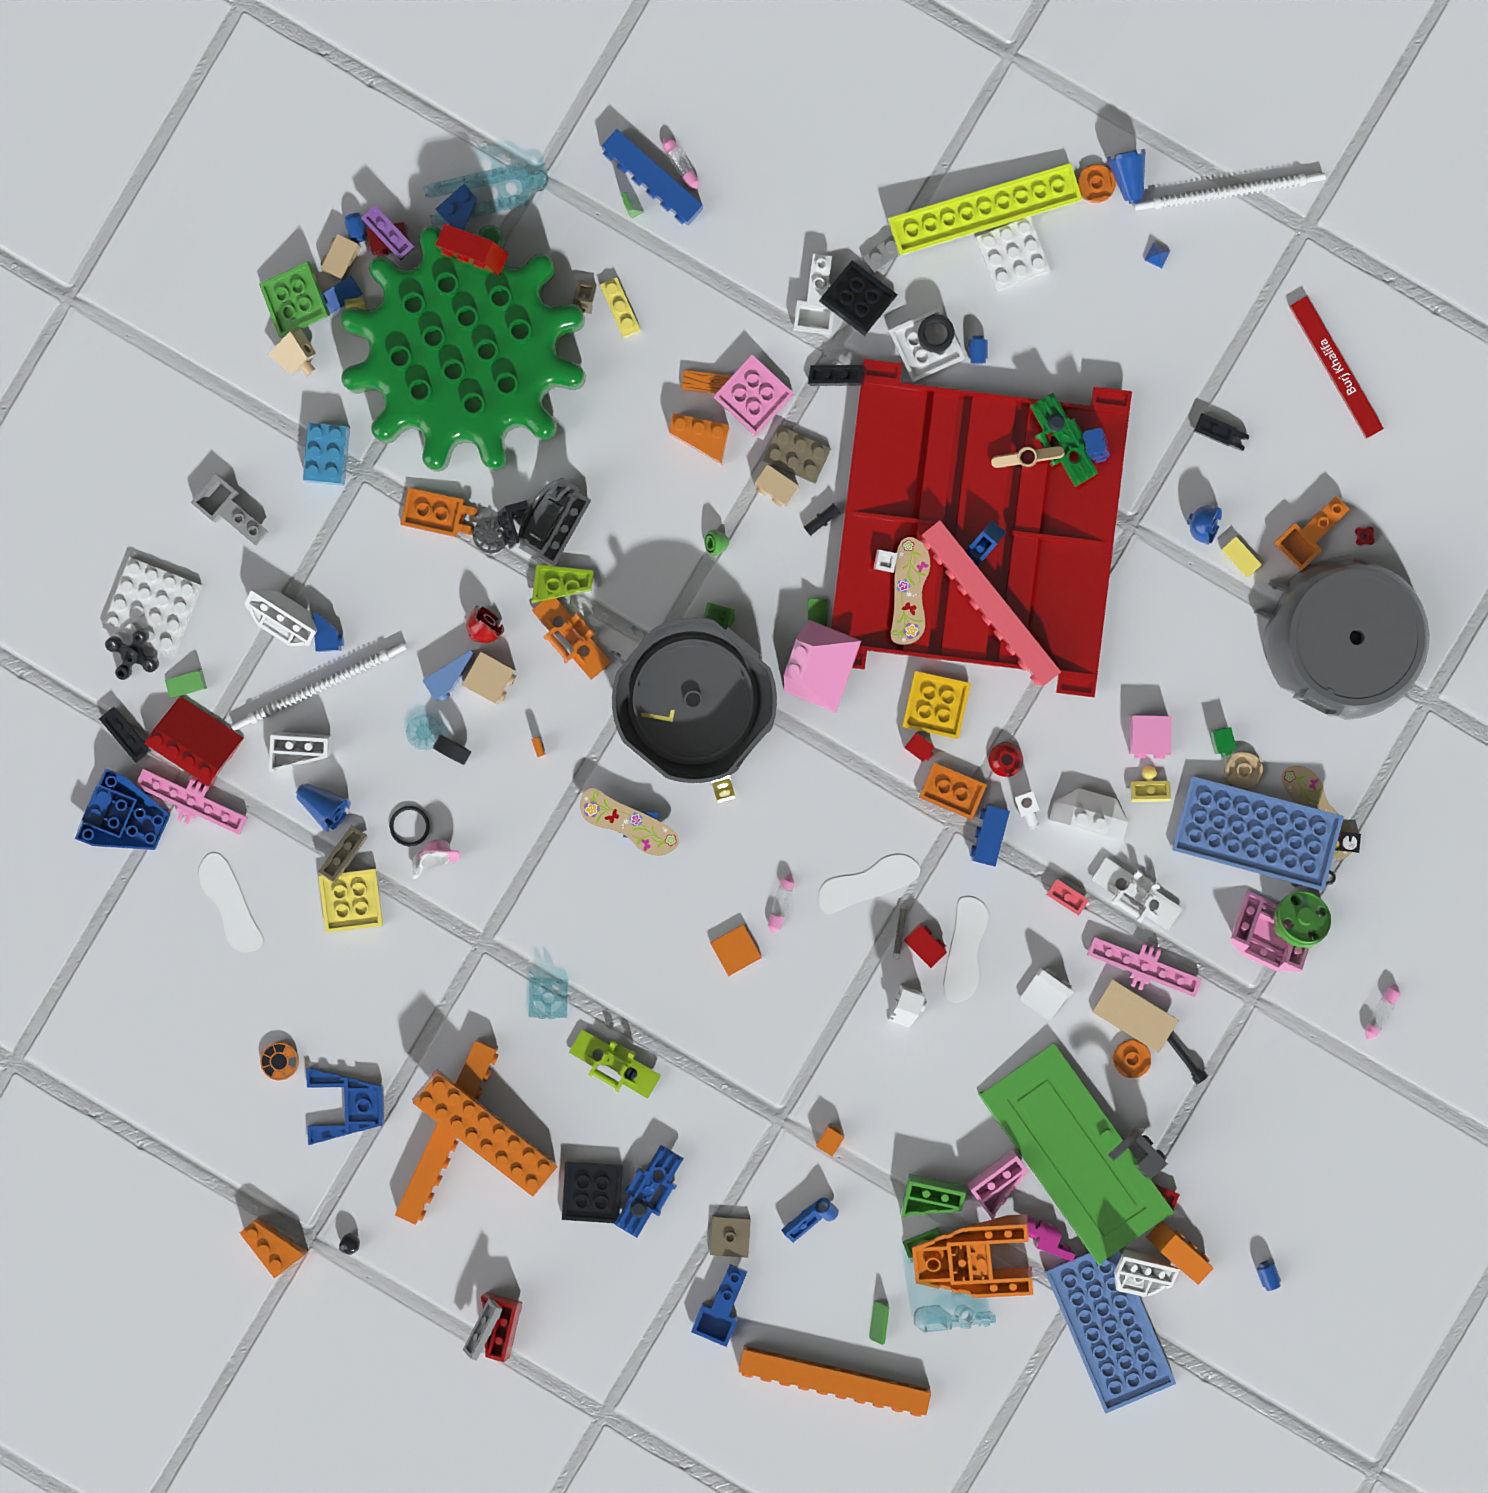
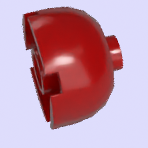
M476 606L466 619V628L470 639L485 644L497 640L503 634L504 626L503 624L499 626L496 622L499 618L483 606L480 609Z

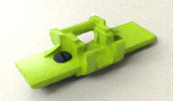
M583 1029L569 1051L570 1054L592 1066L588 1074L589 1076H595L615 1088L616 1092H619L622 1085H625L648 1099L661 1077L659 1073L634 1059L636 1055L634 1051L625 1048L615 1040H612L610 1044L605 1043ZM595 1049H601L604 1052L602 1059L598 1060L593 1056ZM600 1064L606 1065L618 1072L617 1074L621 1076L620 1081L618 1082L598 1070V1066Z

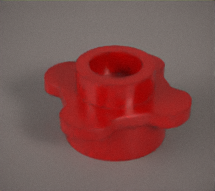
M1358 527L1355 529V534L1357 535L1356 544L1358 546L1374 544L1373 527Z

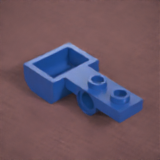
M729 1264L712 1307L702 1303L692 1326V1333L727 1347L738 1321V1318L730 1315L746 1277V1270Z

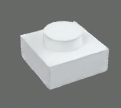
M877 550L873 569L894 573L897 553Z

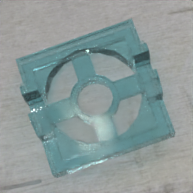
M530 978L528 1017H538L539 1019L567 1018L568 979ZM546 985V991L542 995H535L536 990L540 986ZM552 986L558 987L562 995H555L552 991ZM545 993L553 994L554 1001L552 1003L544 1002L543 995ZM534 1001H542L545 1005V1012L538 1009ZM555 1001L562 1002L559 1009L551 1012V1005Z

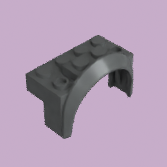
M563 478L547 484L536 496L523 518L518 533L520 540L519 548L548 566L555 567L589 506L591 499L579 493L580 488ZM551 498L552 500L556 501L561 505V507L548 499ZM561 512V514H560V516L558 517V519H557L555 525L553 526V528H552L550 534L548 535V533H549V531H550V529H551L553 523L555 522L557 516H558L559 513Z

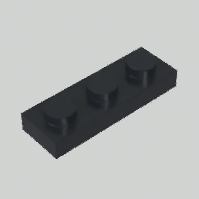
M810 365L808 384L810 386H863L866 367L864 365Z
M112 707L99 718L135 763H138L152 751L144 744L145 742L116 707Z

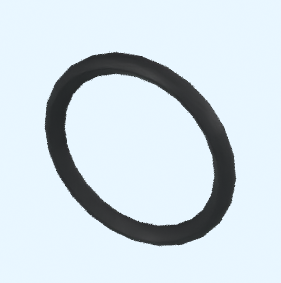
M402 807L392 815L389 825L390 833L399 844L408 847L416 846L422 843L429 833V819L417 807ZM413 810L424 818L426 823L425 833L418 841L408 843L396 836L393 825L395 818L401 812Z

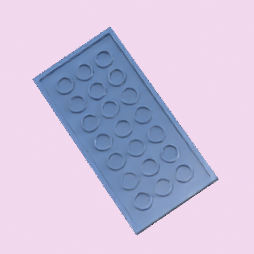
M1192 776L1172 850L1324 891L1344 816Z
M1120 1250L1104 1260L1102 1265H1098L1090 1252L1075 1257L1073 1262L1068 1260L1044 1270L1105 1414L1176 1384L1139 1295L1116 1290L1114 1272L1122 1256Z

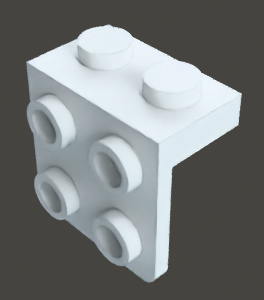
M1040 968L1020 996V1000L1047 1020H1051L1067 997L1071 998L1074 991L1071 990L1072 985L1065 980L1058 981L1055 978L1056 974L1048 968L1045 971Z

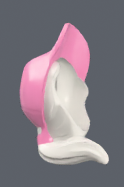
M439 839L428 842L422 852L417 853L413 858V879L421 875L423 868L433 869L441 864L458 861L460 858L459 851L451 850L450 845L445 840Z

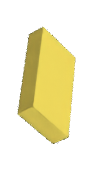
M1234 537L1221 549L1246 578L1262 565L1237 537Z

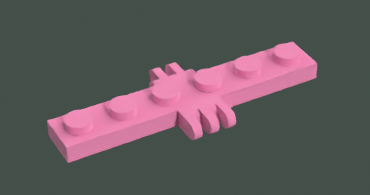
M142 770L136 786L178 806L176 812H179L178 821L181 822L185 815L184 824L188 825L190 819H195L198 815L238 835L241 834L248 817L206 798L205 796L210 786L205 784L202 790L203 782L199 780L195 787L196 778L192 777L187 788L151 771Z
M1093 937L1087 955L1130 971V978H1132L1130 986L1135 987L1137 981H1140L1138 985L1139 990H1142L1144 984L1148 985L1150 980L1195 997L1202 981L1201 978L1157 962L1162 949L1157 948L1155 954H1152L1155 946L1150 945L1147 952L1145 951L1147 948V943L1143 942L1139 954Z

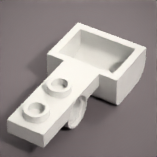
M813 254L807 301L797 300L793 330L827 335L832 334L834 313L819 302L820 298L828 290L832 256Z

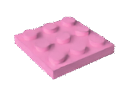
M751 355L713 398L756 436L794 393L755 356Z

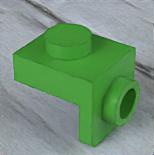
M707 602L703 618L714 620L720 626L730 628L735 620V609Z

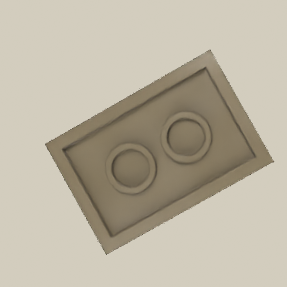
M778 425L763 461L816 484L831 448Z

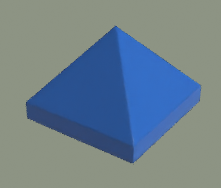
M1153 243L1144 261L1162 269L1170 250Z

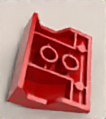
M180 696L156 725L144 744L207 786H213L218 774L232 758L244 737Z

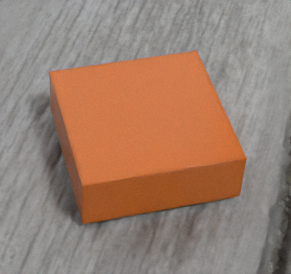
M539 737L531 739L537 757L544 756L546 752Z

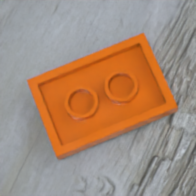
M933 762L919 798L972 820L987 784Z

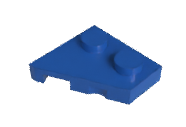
M463 184L435 209L450 226L464 231L478 199Z

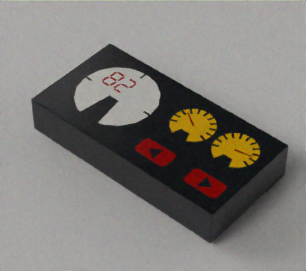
M1340 831L1335 850L1359 853L1361 834Z

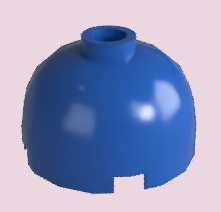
M1206 505L1199 507L1194 514L1191 513L1189 515L1187 524L1190 525V533L1195 540L1207 545L1213 542L1219 529L1217 523L1222 518V509Z

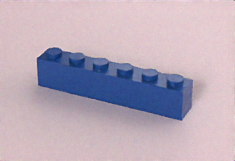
M618 129L603 143L602 150L604 152L602 154L609 161L613 159L618 163L617 168L624 174L628 172L632 176L631 180L640 187L642 185L647 189L645 192L652 199L656 197L661 202L660 206L667 212L669 210L675 214L674 218L683 225L685 223L689 226L703 210V205Z

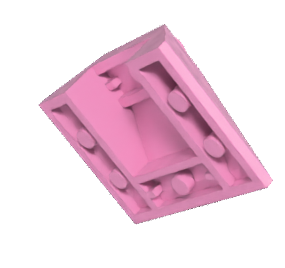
M808 620L797 637L784 673V691L836 713L861 640Z
M1247 890L1230 940L1241 955L1275 971L1301 972L1309 949L1293 946L1278 936L1274 930V912L1278 904Z

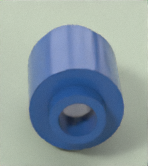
M352 213L347 215L344 223L350 240L355 241V243L365 241V237L368 236L367 229L360 214Z
M973 336L969 340L968 358L972 364L986 363L988 358V340L984 339V336Z
M1269 1260L1259 1263V1267L1256 1270L1262 1286L1265 1287L1266 1291L1279 1288L1281 1286V1279L1275 1263H1270Z

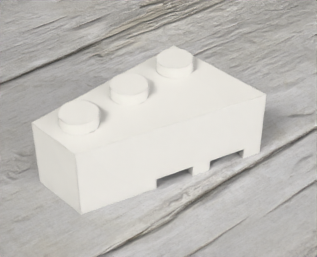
M273 732L270 735L269 773L327 758L331 754L332 735Z
M900 984L888 1021L910 1028L919 1016L920 1011L924 1012L927 1001L923 992Z

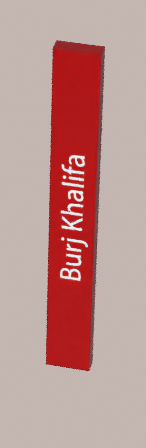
M1306 296L1290 305L1289 308L1364 437L1367 439L1383 430L1381 422L1308 297Z

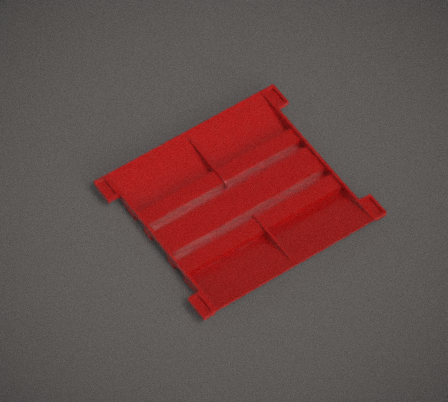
M864 359L863 365L866 367L864 384L860 387L831 629L861 640L852 668L865 670L867 651L1023 670L1017 663L1019 661L1018 657L1015 654L1012 656L1005 648L1007 646L1006 642L1003 639L1000 641L993 633L995 631L994 627L991 624L988 626L981 618L982 612L972 607L969 603L970 597L960 592L957 588L958 582L948 577L945 573L946 567L936 562L933 558L935 554L931 549L928 550L930 557L929 574L922 588V605L925 616L924 632L914 643L906 645L895 643L891 639L895 604V569L894 573L873 569L877 550L896 553L901 541L907 537H913L921 542L923 540L921 535L938 521L943 523L963 550L966 551L993 520L1007 533L978 565L979 570L1061 671L1057 678L1056 693L1095 698L1132 391L1093 387L1091 406L1059 402L1067 418L1069 417L1070 420L1074 418L1082 433L1097 428L1103 429L1107 436L1110 456L1106 458V461L1095 463L1094 460H1091L1098 474L1075 487L1061 462L1051 466V461L1045 460L1038 461L1032 467L1019 464L999 468L993 467L991 464L994 456L1017 453L1025 447L1035 450L1044 449L1039 439L1036 440L1035 438L1043 429L1030 408V405L1040 399L900 383L902 363ZM1049 433L1045 435L1051 447L1060 446L1055 436L1052 437ZM1026 450L1022 453L1021 459L1023 463L1031 464L1034 461L1035 454L1033 451ZM1071 451L1069 454V459L1072 462L1078 460V454L1075 451Z

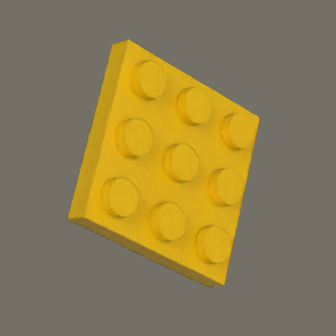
M914 671L902 727L959 740L971 683Z

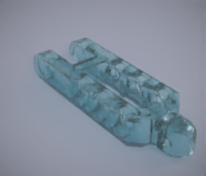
M514 164L431 183L423 188L425 197L432 198L454 193L463 184L469 189L512 179H517L521 182L523 191L520 193L521 195L508 198L504 196L502 199L490 202L483 201V203L477 204L473 208L470 218L526 206L534 192L545 190L548 187L549 178L542 170L527 172ZM439 213L430 215L433 226L448 224Z

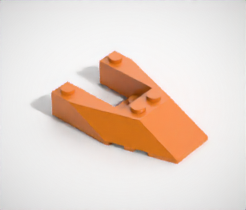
M1027 1214L1006 1215L969 1225L912 1246L916 1284L937 1289L944 1288L952 1290L953 1293L957 1294L959 1292L969 1294L973 1298L1033 1295L1032 1267L992 1269L990 1244L1029 1242Z

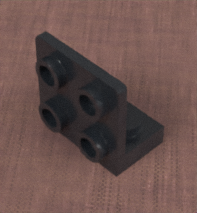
M527 500L504 506L498 512L497 521L499 526L503 528V540L509 549L514 548L520 543L513 520L521 518V515L525 514L524 512L529 508Z

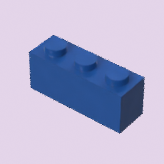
M989 805L981 809L979 819H982L981 826H977L974 836L977 838L976 845H972L970 851L972 861L996 867L1010 811Z

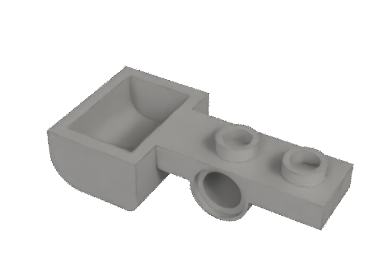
M215 474L191 503L213 522H216L220 516L223 517L257 546L269 531L234 502L240 493L223 478Z

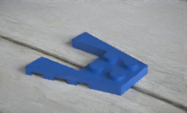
M306 1068L307 1088L344 1087L345 1125H309L308 1145L384 1125V1086L314 1068Z

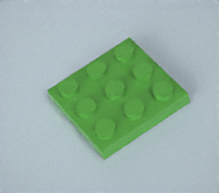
M306 261L259 284L279 338H284L290 331L298 327L303 329L331 316L311 262Z

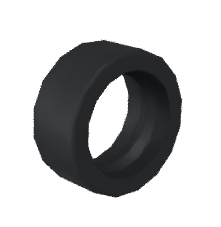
M934 314L926 317L921 322L917 337L920 345L925 350L939 353L945 351L951 345L955 330L952 322L947 317ZM934 322L943 324L947 330L946 340L939 345H933L925 338L926 327Z
M439 735L433 746V749L462 765H465L471 754L469 749L443 735Z

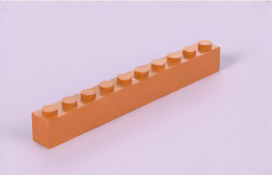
M479 1039L474 1042L456 1081L458 1086L475 1099H479L483 1091L480 1088L483 1081L487 1082L491 1074L488 1069L491 1064L495 1065L499 1056L496 1053L498 1048ZM437 1123L395 1213V1216L414 1225L419 1220H423L427 1212L424 1210L426 1203H431L435 1194L432 1190L434 1186H439L443 1177L440 1173L443 1168H447L451 1160L448 1158L450 1151L454 1152L459 1143L456 1140L457 1137L439 1123Z
M743 1346L738 1372L742 1373V1376L748 1378L757 1376L766 1382H771L772 1380L779 1381V1384L783 1386H790L792 1384L798 1386V1389L809 1391V1389L817 1390L816 1392L822 1395L831 1393L835 1394V1397L839 1399H846L848 1397L861 1404H865V1402L873 1403V1406L878 1408L887 1406L891 1407V1410L895 1412H903L904 1410L917 1417L927 1415L931 1398L930 1388Z

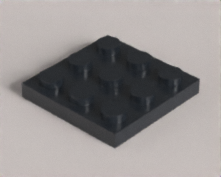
M851 260L823 294L819 302L865 336L898 294Z
M566 1161L561 1220L615 1223L620 1214L623 1165Z

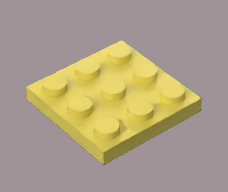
M377 869L342 873L335 884L322 875L318 876L325 933L384 925Z

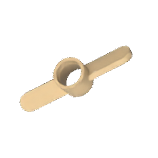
M1060 446L1037 450L1025 447L1017 453L994 456L991 464L996 468L1019 464L1032 467L1038 461L1062 458L1065 452ZM1026 450H1031L1035 454V459L1031 464H1025L1021 459L1022 453Z

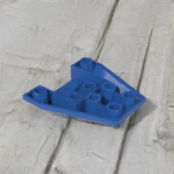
M105 768L82 816L75 839L98 847L155 850L170 814L124 775Z

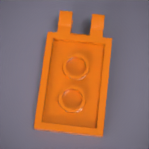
M408 488L400 525L457 537L458 532L472 535L474 528L463 525L465 514L476 517L478 509L465 506L464 499Z

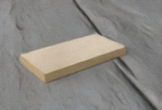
M1114 979L1111 980L1092 1011L1158 1053L1179 1021Z

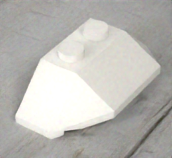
M252 589L250 591L245 606L249 609L251 616L259 627L289 646H309L317 628L310 611L279 591Z
M1080 788L1055 800L1049 820L1119 840L1124 839L1128 821L1116 798Z
M1125 1249L1114 1272L1116 1290L1148 1297L1160 1292L1164 1288L1172 1287L1180 1269L1152 1255Z

